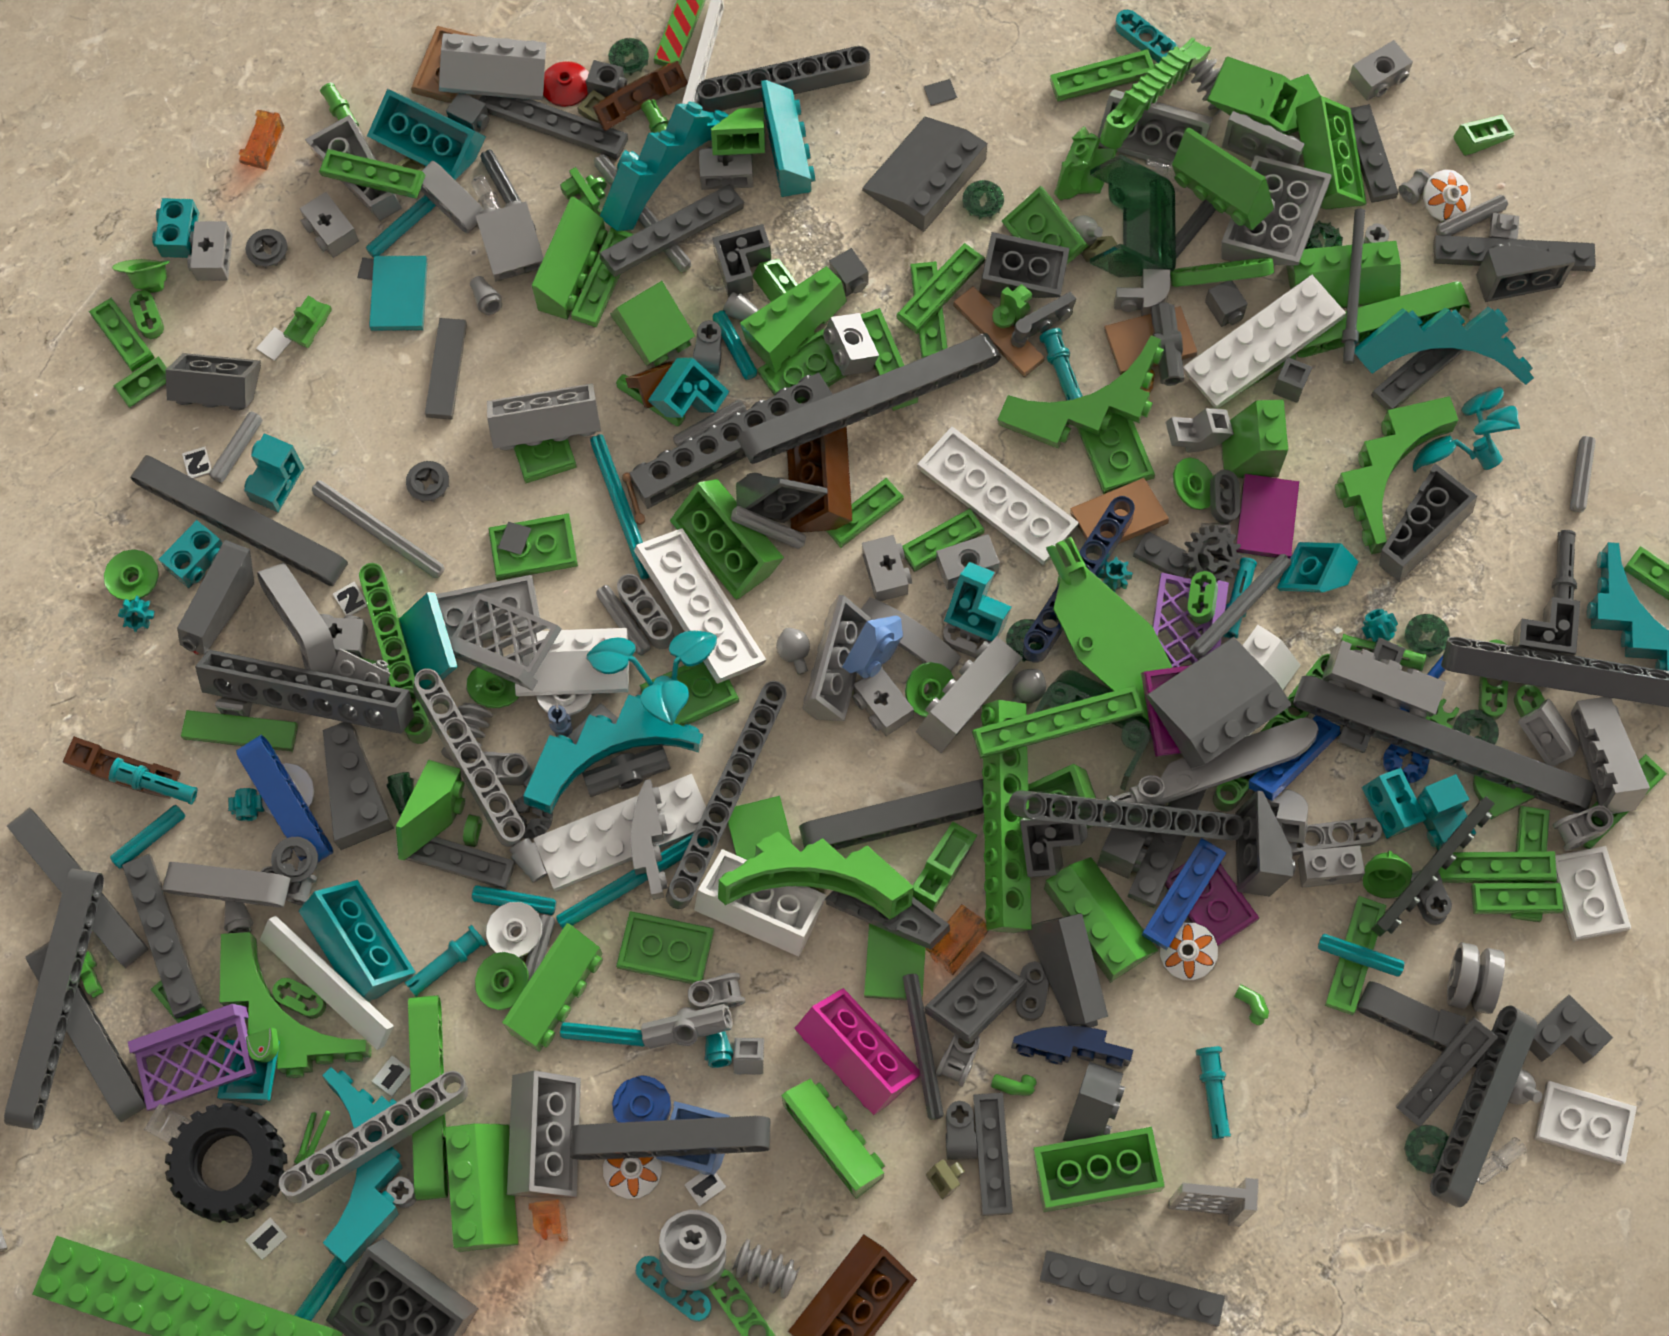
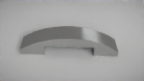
M871 597L861 608L872 620L899 616L902 622L903 637L898 646L920 659L922 664L928 662L940 663L951 672L961 659V656L939 637L897 609Z

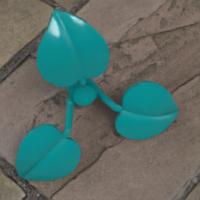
M1502 387L1480 393L1469 399L1462 407V413L1465 416L1476 413L1479 424L1475 426L1473 431L1476 435L1484 436L1473 443V450L1458 439L1453 440L1451 436L1437 438L1426 444L1418 452L1413 462L1414 472L1423 466L1433 464L1448 457L1455 450L1456 446L1469 454L1472 460L1477 458L1484 470L1498 466L1503 461V457L1491 439L1490 433L1520 429L1518 410L1512 405L1493 411L1485 420L1482 417L1483 411L1494 408L1502 400L1504 395Z
M695 630L678 634L669 645L670 654L676 657L673 661L672 677L659 676L654 682H652L638 660L632 656L636 647L632 641L626 638H609L598 643L588 652L586 659L596 671L603 674L621 672L628 666L629 662H632L648 684V687L641 694L643 707L654 717L673 725L677 715L689 698L687 686L677 679L678 665L682 661L686 666H694L706 660L717 644V636L710 632Z

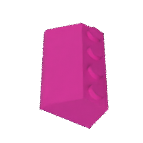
M844 988L812 1006L794 1028L873 1115L892 1103L920 1077V1071Z

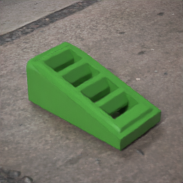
M1502 114L1461 124L1453 138L1463 155L1466 156L1511 139L1515 133ZM1495 125H1496V127H1497V129L1499 130L1500 133H1498V132L1496 131V129L1494 128Z

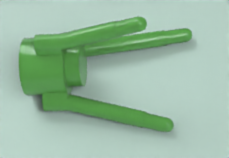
M325 1111L307 1150L317 1116L315 1112L311 1113L299 1153L294 1161L295 1165L315 1154L314 1151L330 1116L329 1111ZM319 1165L315 1170V1175H323L329 1165Z

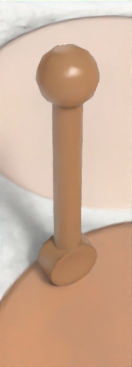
M626 472L622 475V480L626 483L635 511V522L637 525H642L645 522V516L640 512L630 474Z

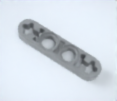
M1373 818L1307 825V833L1313 832L1317 834L1319 844L1310 846L1306 842L1298 843L1300 848H1297L1296 842L1289 843L1292 848V856L1301 855L1302 851L1371 846L1381 837L1382 827ZM1365 826H1368L1369 830L1375 831L1371 838H1368L1367 834L1363 833L1356 836V841L1353 840L1354 833L1363 831ZM1337 828L1343 829L1347 833V840L1345 842L1335 841L1332 831Z

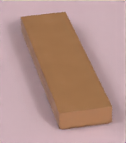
M974 286L953 301V306L981 334L987 333L998 351L1023 377L1027 376L1044 362L1045 357L1028 340L1025 346L1021 348L1012 345L1011 337L1015 327L1013 325L1009 328H999L996 326L992 319L995 307Z

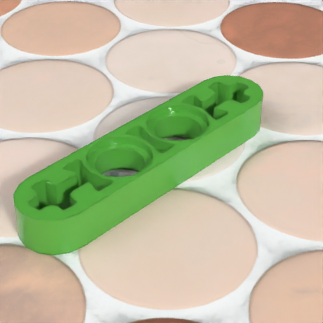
M1264 257L1182 267L1170 271L1171 285L1180 287L1263 277L1274 273L1272 258Z
M725 1269L721 1277L723 1279L729 1277L728 1288L732 1293L737 1288L740 1293L731 1296L726 1304H724L722 1299L726 1298L727 1295L723 1289L719 1288L716 1290L714 1288L717 1281L709 1286V1289L741 1336H748L750 1328L754 1325L763 1326L766 1330V1336H776L734 1275ZM743 1300L748 1304V1312L745 1316L736 1317L732 1314L731 1306L734 1301Z

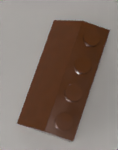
M847 426L787 450L788 480L827 488L826 495L790 519L791 528L801 533L836 530L852 522Z
M863 1234L788 1332L792 1336H874L917 1279L883 1246Z

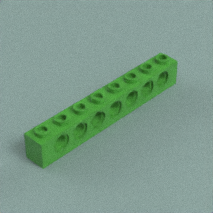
M998 699L982 705V727L1027 715L1026 704ZM1026 746L983 758L984 795L982 802L984 806L986 931L1015 934L1032 930L1031 881L1027 874L1020 823L1022 817L1015 816L1009 808V800L1013 793L1020 790L1028 791V756ZM1029 800L1026 803V809L1029 808Z

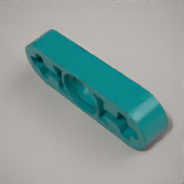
M1126 9L1117 14L1115 21L1117 33L1141 51L1148 49L1151 58L1157 63L1161 61L1163 56L1166 57L1168 55L1167 52L1162 54L1161 50L1164 52L1170 51L1177 46L1172 39L1136 12ZM1128 21H1131V24H1129V23H1127V24H1125V25L1122 24V22H1125V23H1126V22H1128ZM1143 33H1148L1152 35L1153 40L1144 42L1139 36Z
M645 1256L638 1261L636 1275L647 1287L692 1321L701 1322L709 1317L712 1305L705 1294L697 1290L689 1295L695 1302H699L701 1299L705 1301L703 1303L705 1312L703 1314L697 1312L693 1315L691 1314L693 1308L686 1301L683 1307L678 1305L679 1302L684 1300L688 1290L682 1289L679 1296L672 1298L666 1295L665 1286L669 1281L665 1277L661 1281L659 1288L654 1286L659 1282L651 1275L647 1278L643 1277L645 1274L643 1266L645 1264L650 1266L653 1263L657 1264L655 1266L656 1272L663 1277L658 1258Z

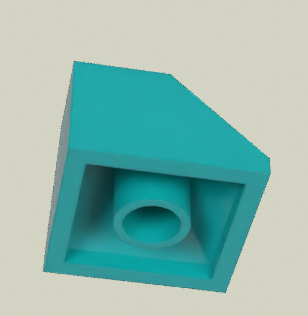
M1298 542L1291 557V565L1284 572L1277 589L1279 591L1323 593L1349 584L1359 561L1341 543Z

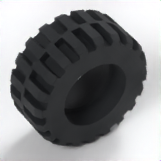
M223 1103L222 1107H218L215 1104L207 1106L206 1112L196 1111L190 1115L192 1121L188 1125L184 1122L181 1123L177 1128L181 1131L177 1139L172 1137L168 1144L173 1148L172 1153L165 1156V1164L169 1165L170 1169L165 1172L166 1180L172 1183L170 1190L174 1197L180 1200L181 1205L202 1218L218 1223L222 1221L235 1223L242 1217L249 1219L255 1216V1210L258 1208L264 1210L270 1205L267 1200L271 1195L275 1197L280 1191L277 1187L279 1179L286 1172L283 1170V1164L288 1163L287 1154L283 1152L285 1147L284 1141L277 1134L278 1130L273 1124L252 1109L243 1105L238 1107L233 1103ZM228 1136L241 1137L250 1145L252 1151V1162L247 1175L238 1185L224 1191L211 1189L206 1185L202 1177V1162L206 1152L215 1142Z

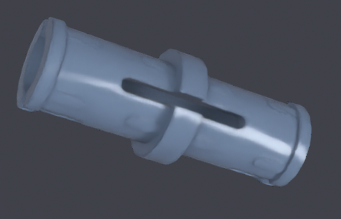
M556 705L552 706L548 710L551 730L555 733L556 737L558 735L568 737L573 731L571 717L566 713L563 706L558 705V709H556Z

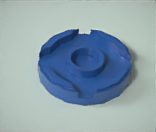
M645 1075L636 1076L623 1082L616 1090L612 1101L614 1117L618 1123L668 1120L672 1108L670 1095L665 1086L657 1079Z

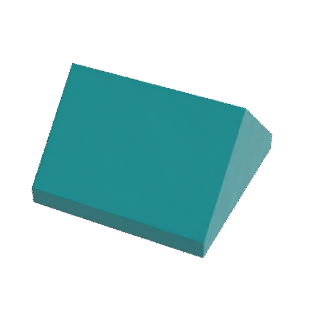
M227 1040V1042H228L229 1044H231V1045H234V1043H235V1041H236V1040ZM227 1047L225 1048L223 1063L231 1050ZM237 1053L229 1068L235 1072L246 1069L243 1056ZM277 1055L271 1061L265 1063L254 1060L256 1074L220 1086L217 1098L261 1106L269 1102Z

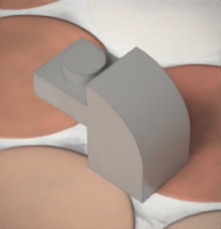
M1143 269L1141 288L1117 287L1114 309L1125 312L1141 310V316L1151 314L1152 306L1167 302L1170 289V270Z
M1205 408L1194 418L1171 417L1165 422L1172 446L1185 447L1187 453L1213 448L1234 434L1228 412L1223 409Z
M1284 789L1282 795H1278L1273 801L1267 799L1289 842L1305 843L1308 821V804L1306 800L1297 792L1289 789Z

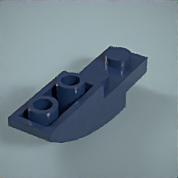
M1055 1026L1028 1031L1015 1036L1011 1046L1021 1056L1033 1057L1036 1054L1045 1057V1061L1056 1065H1062L1063 1062L1068 1063L1071 1053L1074 1052L1077 1053L1076 1057L1080 1059L1094 1061V1058L1105 1060V1064L1110 1067L1121 1069L1123 1065L1129 1066L1133 1054V1049L1106 1043V1030L1081 1026Z

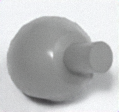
M1076 216L1070 221L1089 246L1103 234L1102 228L1098 227L1096 221L1089 216Z
M785 628L778 637L776 643L777 652L783 660L794 663L798 675L805 673L808 669L804 657L810 651V641L804 632L794 628Z
M1025 669L1015 676L1012 684L1015 697L1011 702L1033 703L1043 697L1046 691V681L1041 670Z
M1521 1069L1508 1101L1511 1104L1521 1105L1530 1100L1538 1103L1542 1100L1543 1095L1540 1091L1536 1090L1535 1080L1528 1071Z

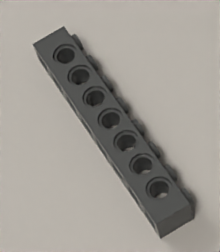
M819 372L813 376L807 375L798 384L790 388L780 389L775 396L756 402L747 411L735 413L729 417L728 421L720 425L710 426L703 434L696 438H688L679 447L671 451L665 450L656 459L637 465L633 471L629 472L631 482L644 505L649 509L747 457L738 441H727V437H738L743 431L749 429L750 425L754 423L761 424L778 417L773 415L776 411H783L786 414L833 394ZM800 397H804L805 399L809 400L807 403L804 404L796 402V400ZM707 448L714 449L710 454L702 453ZM682 461L691 462L688 466H679V463ZM657 474H667V476L663 479L655 478Z
M210 649L195 666L201 691L207 694L399 734L403 733L414 717L410 691L407 689Z

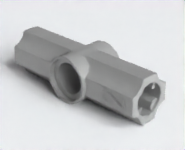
M721 1004L701 1010L684 1007L677 1012L676 1016L643 1023L641 1027L642 1040L646 1048L649 1047L650 1049L674 1043L690 1046L699 1037L731 1030L733 1023L728 1005Z

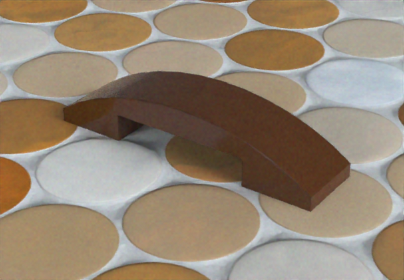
M678 60L622 87L594 105L593 109L603 130L606 131L626 120L627 116L640 110L641 105L645 101H652V99L656 101L663 96H668L686 86L688 82Z
M74 736L62 761L72 768L110 782L109 772L116 758H122L125 763L137 767L140 765L146 766L150 773L174 781H178L181 774L180 771L156 763L152 765L103 749L99 744ZM119 781L114 783L132 789L131 785ZM145 788L136 790L162 798H171Z

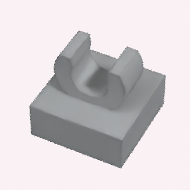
M1493 213L1490 219L1489 238L1518 239L1519 216Z

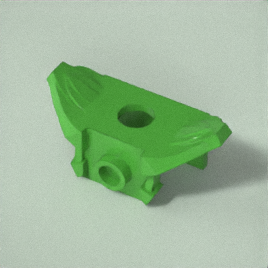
M1085 126L1080 128L1072 137L1073 143L1065 162H1062L1060 176L1054 192L1060 201L1071 199L1077 194L1100 193L1116 155V149H1097L1100 139L1093 133L1089 134Z

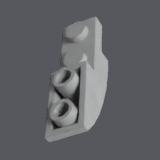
M651 779L645 780L636 802L632 820L631 849L634 871L636 875L647 873L653 900L664 898L663 889H667L668 885L665 871L659 872L657 862L662 861L659 844L653 845V843L663 841L662 832L668 831L665 815L658 814L656 805L662 803L659 787L653 788Z

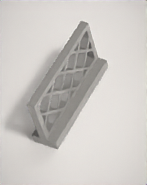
M478 593L455 633L449 639L455 658L533 691L538 683L534 675L562 628L547 620ZM484 603L488 604L489 612L482 616H478V612L481 609L482 605ZM507 612L509 620L498 625L497 617ZM491 620L492 628L481 633L480 624ZM527 620L529 628L518 633L516 625ZM474 628L475 636L466 640L462 639L467 630ZM511 628L512 636L501 641L500 632ZM549 629L550 631L545 639L538 641L536 633ZM494 636L495 644L484 648L482 640ZM530 636L532 644L520 649L519 641ZM513 644L515 652L504 657L502 649ZM533 652L534 657L529 666L523 665L522 657Z
M1245 1178L1237 1188L1182 1183L1169 1199L1168 1209L1228 1215V1226L1240 1227L1257 1211L1258 1179Z

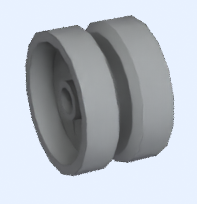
M1464 942L1459 943L1449 973L1447 986L1448 1006L1464 1009L1471 1002L1476 1012L1492 1014L1496 1008L1503 982L1504 952L1487 948L1480 955L1476 945Z
M687 1210L675 1214L666 1221L661 1229L659 1240L660 1267L664 1277L672 1285L680 1289L693 1291L707 1288L719 1280L725 1270L726 1233L723 1225L715 1216L700 1210Z

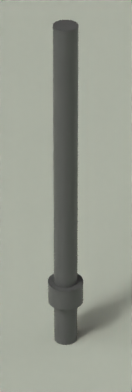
M1355 209L1346 329L1342 332L1344 364L1354 363L1355 344L1358 343L1359 331L1356 328L1365 223L1364 209Z

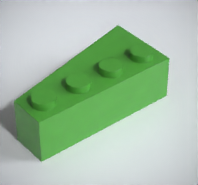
M826 266L740 322L746 343L775 374L782 368L781 363L787 357L791 358L797 352V347L805 339L809 340L815 334L814 330L820 324H825L847 302L842 281Z

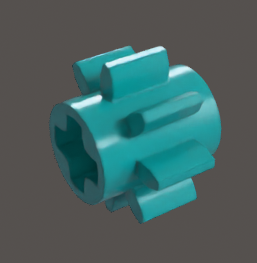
M1115 556L1113 561L1106 562L1103 567L1104 570H1101L1097 577L1103 578V583L1116 592V589L1120 587L1125 590L1127 589L1128 583L1126 580L1132 579L1133 572L1127 571L1128 561L1123 563Z
M136 596L131 601L125 599L122 605L123 608L119 609L118 617L124 618L123 627L128 626L134 632H137L141 627L148 629L150 625L149 619H153L155 611L149 610L150 601L145 602L139 599V596Z
M1375 609L1365 616L1363 621L1365 626L1361 629L1366 639L1372 638L1373 642H1376L1378 638L1390 641L1395 636L1397 631L1395 626L1398 625V622L1393 613L1388 614L1383 609Z
M253 788L237 789L235 797H228V811H231L232 815L236 814V820L238 821L256 820L258 812H264L262 797L257 795V790Z

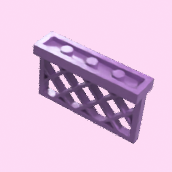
M1161 572L1152 626L1157 637L1158 633L1166 629L1174 639V641L1166 646L1160 641L1173 668L1180 667L1181 664L1188 660L1192 664L1199 660L1190 653V649L1184 643V640L1192 635L1198 640L1225 612L1228 582L1217 581L1218 594L1214 617L1209 622L1195 628L1187 618L1189 616L1188 610L1183 613L1175 602L1184 596L1187 600L1189 599L1192 579ZM1204 582L1203 586H1200L1201 591H1205V586L1209 583ZM1165 583L1175 584L1181 592L1171 597L1165 589ZM1201 602L1200 610H1197V613H1202V607L1205 606L1204 602ZM1168 605L1177 614V617L1169 622L1161 613V610ZM1180 620L1189 630L1188 633L1181 637L1172 627V625ZM1221 639L1211 648V650L1208 653H1210L1211 651L1220 646ZM1178 644L1186 656L1176 662L1168 650Z
M230 1004L128 1041L130 1053L136 1056L148 1111L156 1110L256 1074L254 1060L249 1056L246 1037L248 1033L245 1019L248 1018L246 1007ZM236 1026L238 1037L234 1045H231L224 1041L223 1038L229 1028ZM206 1036L214 1040L207 1055L197 1050L202 1038ZM220 1044L231 1049L223 1064L213 1059ZM179 1046L188 1049L181 1064L170 1059L176 1047ZM194 1053L204 1059L197 1074L187 1069ZM238 1053L243 1056L246 1069L235 1072L229 1067ZM156 1055L162 1060L156 1072L152 1073L148 1070L146 1058ZM168 1063L178 1068L171 1083L161 1078ZM210 1063L221 1068L216 1079L213 1081L203 1078ZM184 1072L194 1077L189 1089L185 1091L177 1087ZM160 1082L167 1086L168 1089L162 1099L155 1101L153 1090L157 1083Z

